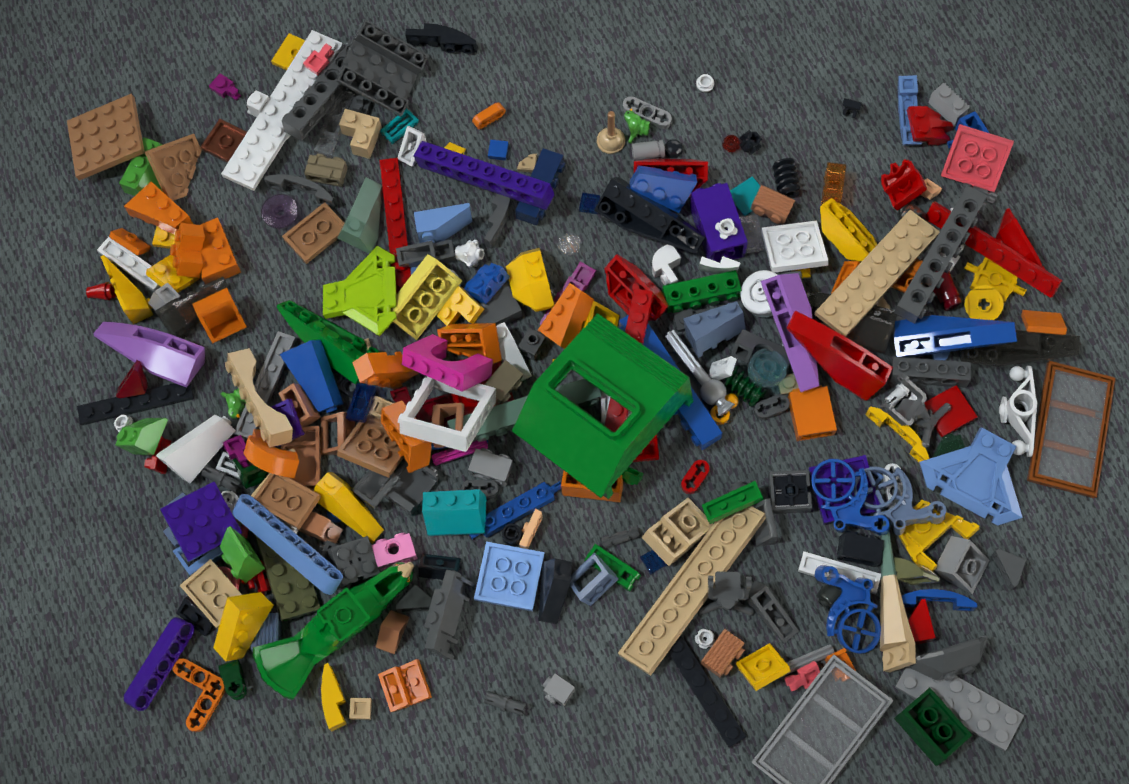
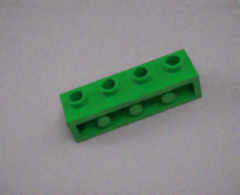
M736 270L664 285L662 287V292L669 306L666 309L667 313H676L688 308L696 310L701 308L702 305L709 304L714 306L726 300L733 302L741 297L740 292L742 291Z

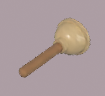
M613 111L608 112L607 128L600 131L597 136L598 148L607 154L618 153L625 145L624 133L620 129L615 128V113Z

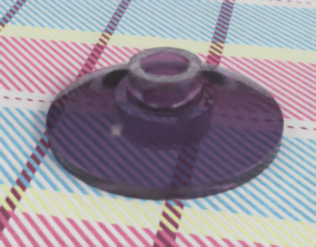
M276 194L269 197L261 208L263 221L268 226L277 229L291 225L298 215L296 202L285 194ZM279 212H284L283 215L278 216Z

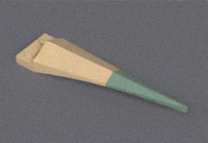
M881 521L882 529L883 526H886V524H883V521ZM890 532L881 536V540H884L881 559L880 651H883V671L893 672L916 664V650L900 593Z

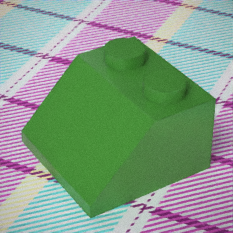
M144 418L127 425L118 433L115 445L135 455H154L168 419Z
M229 526L220 545V549L223 552L221 556L228 565H231L232 569L230 571L237 580L240 578L246 583L264 570L265 567L249 541Z

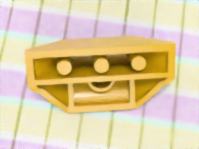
M833 198L820 206L822 232L846 259L863 261L878 245L874 236L848 208L837 203Z
M540 248L521 252L506 266L507 273L510 276L509 282L513 298L531 307L535 312L553 308L554 302Z

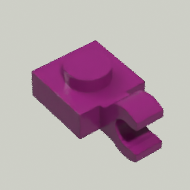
M221 73L209 85V88L222 98L228 95L237 101L241 97L238 93L239 90L234 87V82Z
M239 435L224 441L223 445L231 460L237 458L242 468L249 467L247 458L244 456L246 443L242 436Z

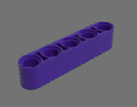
M179 617L171 619L125 692L124 702L137 711H144L148 708L194 633V626Z

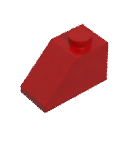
M921 599L908 619L915 645L932 642L935 639L926 599Z

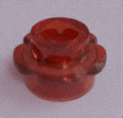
M728 135L724 138L722 146L728 152H735L736 149L740 148L737 136Z

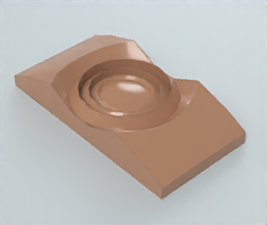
M319 426L302 427L304 435L292 440V442L281 445V450L289 451V449H295L298 455L299 464L295 478L290 479L312 491L322 479Z

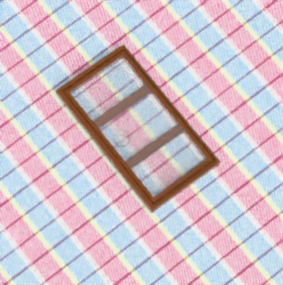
M1053 361L1047 362L1035 430L1034 450L1030 459L1027 481L1097 498L1115 385L1114 377Z

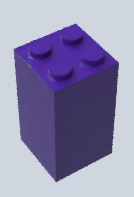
M717 183L712 187L698 188L691 192L690 211L697 231L705 236L702 246L706 258L720 263L723 256L732 260L745 257L748 241L728 184ZM727 218L732 219L734 227L737 228V234L730 235L727 239H721L719 231L715 229L716 223H720Z

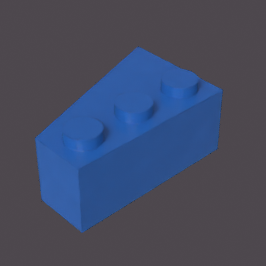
M638 165L630 179L631 190L677 213L681 211L697 184L696 174L688 175L677 171L669 172Z

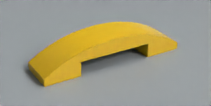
M870 407L865 415L878 427L886 423L913 447L909 454L918 462L929 459L928 452L922 446L921 439L909 425L901 426L888 413L879 408Z

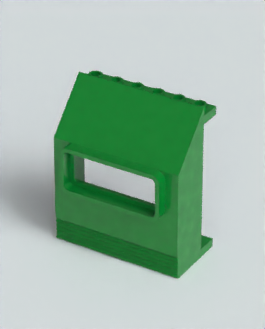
M597 313L535 381L512 432L600 498L604 496L609 500L613 495L611 486L682 404L689 407L693 403L690 378ZM571 371H575L632 413L616 432L611 431L555 390Z

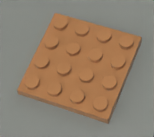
M132 94L67 120L75 176L79 181L145 153L135 97Z

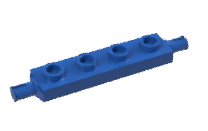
M561 481L552 486L543 482L487 513L485 534L483 536L488 538L502 530L507 524H513L534 512L535 509L538 510L554 501V493L561 490ZM469 534V536L471 537V539H473V538H475V537H477V536L480 535V534Z

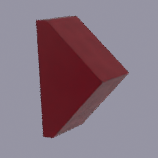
M139 360L135 361L119 385L116 393L117 398L146 393L148 382Z

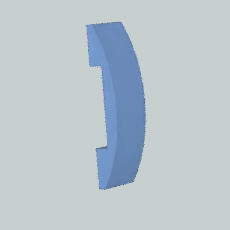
M917 75L898 76V112L903 145H922V141L913 142L906 111L909 106H918Z

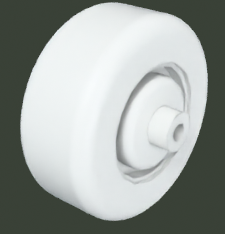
M767 270L757 271L748 276L743 282L742 291L740 292L741 301L745 308L753 315L758 317L773 316L761 281L777 276L776 273Z

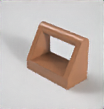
M464 404L433 405L432 424L444 427V418L456 413L455 430L462 431ZM433 443V445H434L435 448H443V447H445V446H442V445Z
M339 412L321 417V455H337V450L355 428L354 415ZM328 422H337L338 446L328 448Z

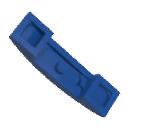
M926 589L902 595L904 608H913L916 605V600L921 601V599H926V601L953 602V610L974 611L977 608V603L973 600L946 590Z

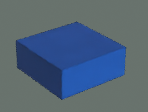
M490 140L488 159L506 161L509 142Z

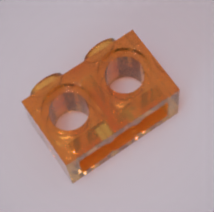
M827 163L821 205L831 198L841 204L846 170L845 164Z

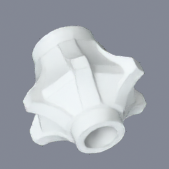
M468 240L466 244L456 247L455 257L457 260L465 262L468 267H472V265L477 267L478 261L484 257V250L479 247L478 240Z

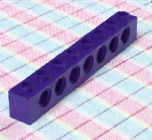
M421 141L413 155L418 166L423 169L547 210L554 197V192L548 182Z

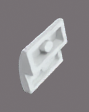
M702 256L698 270L713 274L734 270L738 272L740 262L723 256L721 262L718 263Z

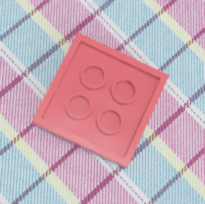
M959 124L941 176L995 192L1014 141Z

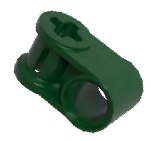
M239 659L218 665L226 693L233 700L243 699L246 696L247 688ZM235 686L239 687L237 689V693L233 692L235 690Z

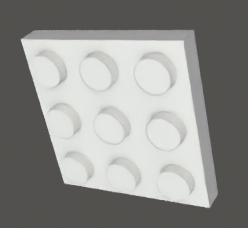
M817 221L762 228L761 233L771 272L828 266V258Z

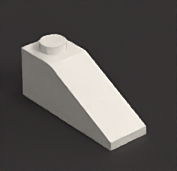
M505 322L497 325L502 363L506 360L523 373L521 381L532 377Z

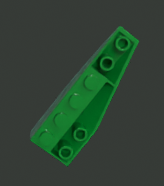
M288 300L277 304L276 308L304 343L321 339L330 366L355 385L360 383L352 362L365 353H378L379 350L373 347L367 349L364 339L301 307L293 301Z

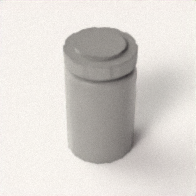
M663 140L631 144L633 162L658 159L659 157L665 158Z

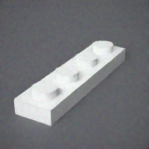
M110 237L97 249L101 255H105L111 262L152 291L160 287L146 275V270L151 265Z
M803 552L798 572L815 577V570L818 566H833L838 570L839 574L845 575L854 582L858 577L872 580L873 588L870 590V593H877L881 577L880 573ZM825 572V577H828L829 572Z

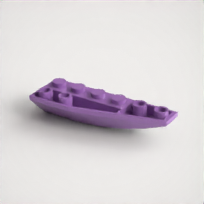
M781 274L761 281L800 392L818 387L817 361L787 330L794 311L812 318L811 306L799 274Z
M103 322L93 333L94 337L134 363L136 360H139L142 368L149 373L184 387L189 385L205 363V347L155 329L124 323Z

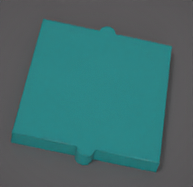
M753 176L730 190L735 207L740 210L744 217L753 211L750 208L761 187Z

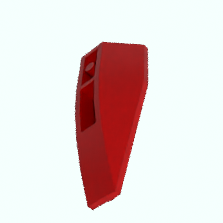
M794 311L787 330L837 384L864 401H867L886 384L893 369L891 365L833 329L798 311Z

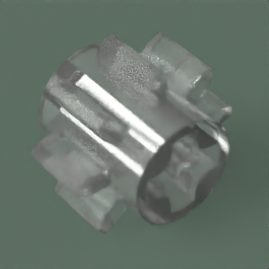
M566 233L560 237L561 244L557 246L561 253H567L568 256L579 252V245L582 241L578 235Z

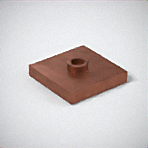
M219 119L200 148L228 163L247 132Z

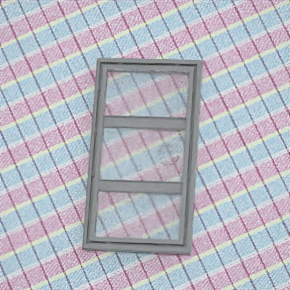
M833 654L753 759L752 763L778 784H831L892 704L893 700Z

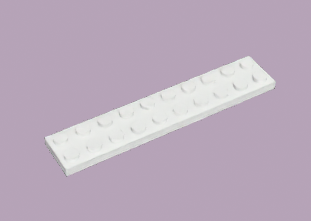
M311 31L221 174L224 178L254 191L289 136L283 130L282 119L284 115L291 111L295 102L303 97L304 92L314 84L315 79L318 77L307 69L303 62L314 50L319 53L327 43L332 47L331 50L334 51L333 56L328 59L329 64H331L338 52L343 50V43L316 31Z

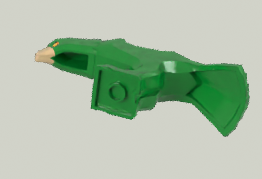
M396 562L363 584L357 585L350 590L345 588L317 610V615L294 637L253 647V658L257 664L260 677L267 686H270L284 698L294 700L313 667L327 656L339 650L363 629L376 621L384 608H387L393 599L411 583L413 563Z

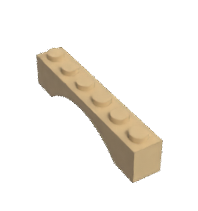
M250 348L228 353L227 362H225L226 370L228 373H231L234 386L239 388L240 397L242 400H245L247 411L252 413L255 426L261 430L263 441L267 442L269 448L292 442L293 428L286 415L268 406L255 390L253 379L256 375V359Z

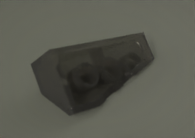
M221 277L204 285L199 292L193 293L191 291L187 293V297L178 301L175 298L155 312L171 335L184 339L200 321L192 304L229 286L225 278Z

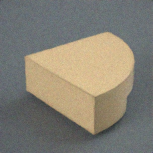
M530 154L520 161L517 171L532 172L537 162V154Z

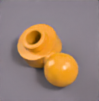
M732 393L726 395L725 399L735 404L731 409L737 407L739 404L738 397ZM715 405L711 409V417L717 425L727 423L730 411L723 414L722 418H718L716 416L718 408Z

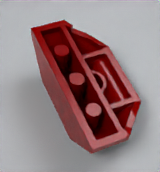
M646 159L634 161V172L638 165L669 172L677 171L688 175L696 174L697 184L692 192L700 188L708 180V161L694 159Z
M1010 208L1006 209L995 239L1045 269Z
M616 254L604 268L608 295L627 315H629L634 289L654 292L648 321H656L669 307L663 292L637 266Z

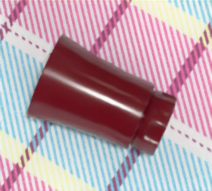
M950 271L948 274L943 273L941 277L944 280L940 288L935 287L933 290L945 311L960 305L962 302Z

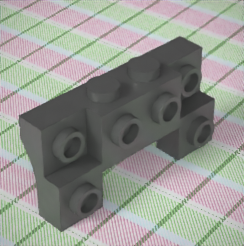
M446 570L441 589L434 590L424 628L429 630L425 648L441 658L451 660L454 659V656L448 653L450 643L457 644L458 640L450 636L455 635L463 602H469L470 599L464 596L466 586L473 587L474 585L473 582L467 580L456 571Z

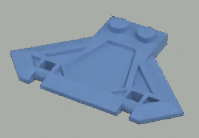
M979 428L971 446L919 462L927 488L933 491L936 486L942 489L940 495L980 517L985 518L987 514L993 516L991 522L997 526L1023 518L1007 467L1016 446L988 430ZM942 475L947 477L946 482L940 479ZM993 503L999 505L997 509L992 507Z

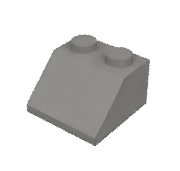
M951 536L937 562L935 571L944 580L973 594L990 560L971 540Z

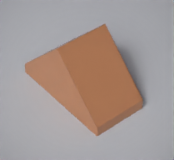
M391 610L381 624L376 648L395 655L410 617Z

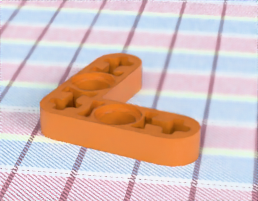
M181 658L174 664L173 672L178 677L203 690L186 719V726L190 731L200 732L205 728L223 697L225 687L222 678L187 659ZM185 664V667L192 671L191 674L185 671L179 673L180 669L178 666ZM198 672L205 674V679L201 683L195 682V675ZM220 681L221 689H216L213 694L217 696L216 699L206 695L208 692L212 694L214 691L213 683L217 684ZM205 699H210L212 702L208 710H203L201 707ZM199 710L201 713L206 714L205 718L202 715L198 720L200 725L192 728L193 723L191 721L193 719L196 720L200 715L196 711Z

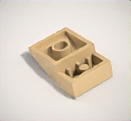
M687 498L665 514L659 522L650 527L642 539L670 566L700 541L712 527L713 523L709 524L706 515Z

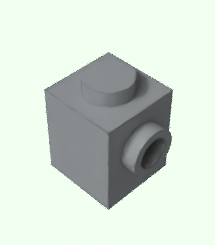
M554 674L553 677L549 676L543 684V691L546 694L545 699L554 705L557 702L564 707L575 692V687L557 674Z

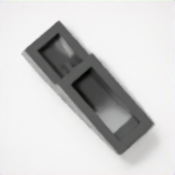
M452 239L437 243L427 241L396 248L400 267H418L427 254L436 258L442 264L457 261Z

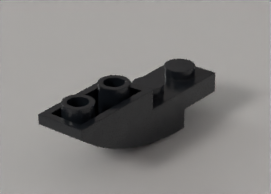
M424 23V29H406L405 32L407 43L414 46L420 44H428L429 46L441 45V50L446 53H477L476 40L461 31L447 26Z

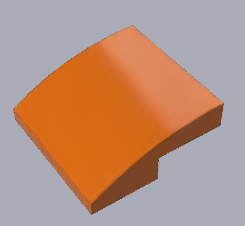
M418 659L400 667L395 666L378 674L390 712H395L432 698Z

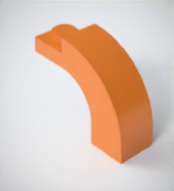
M253 429L252 435L248 436L244 450V456L247 460L266 472L295 478L299 464L297 452L281 450L275 447L269 448L267 442L263 441L261 437V430Z

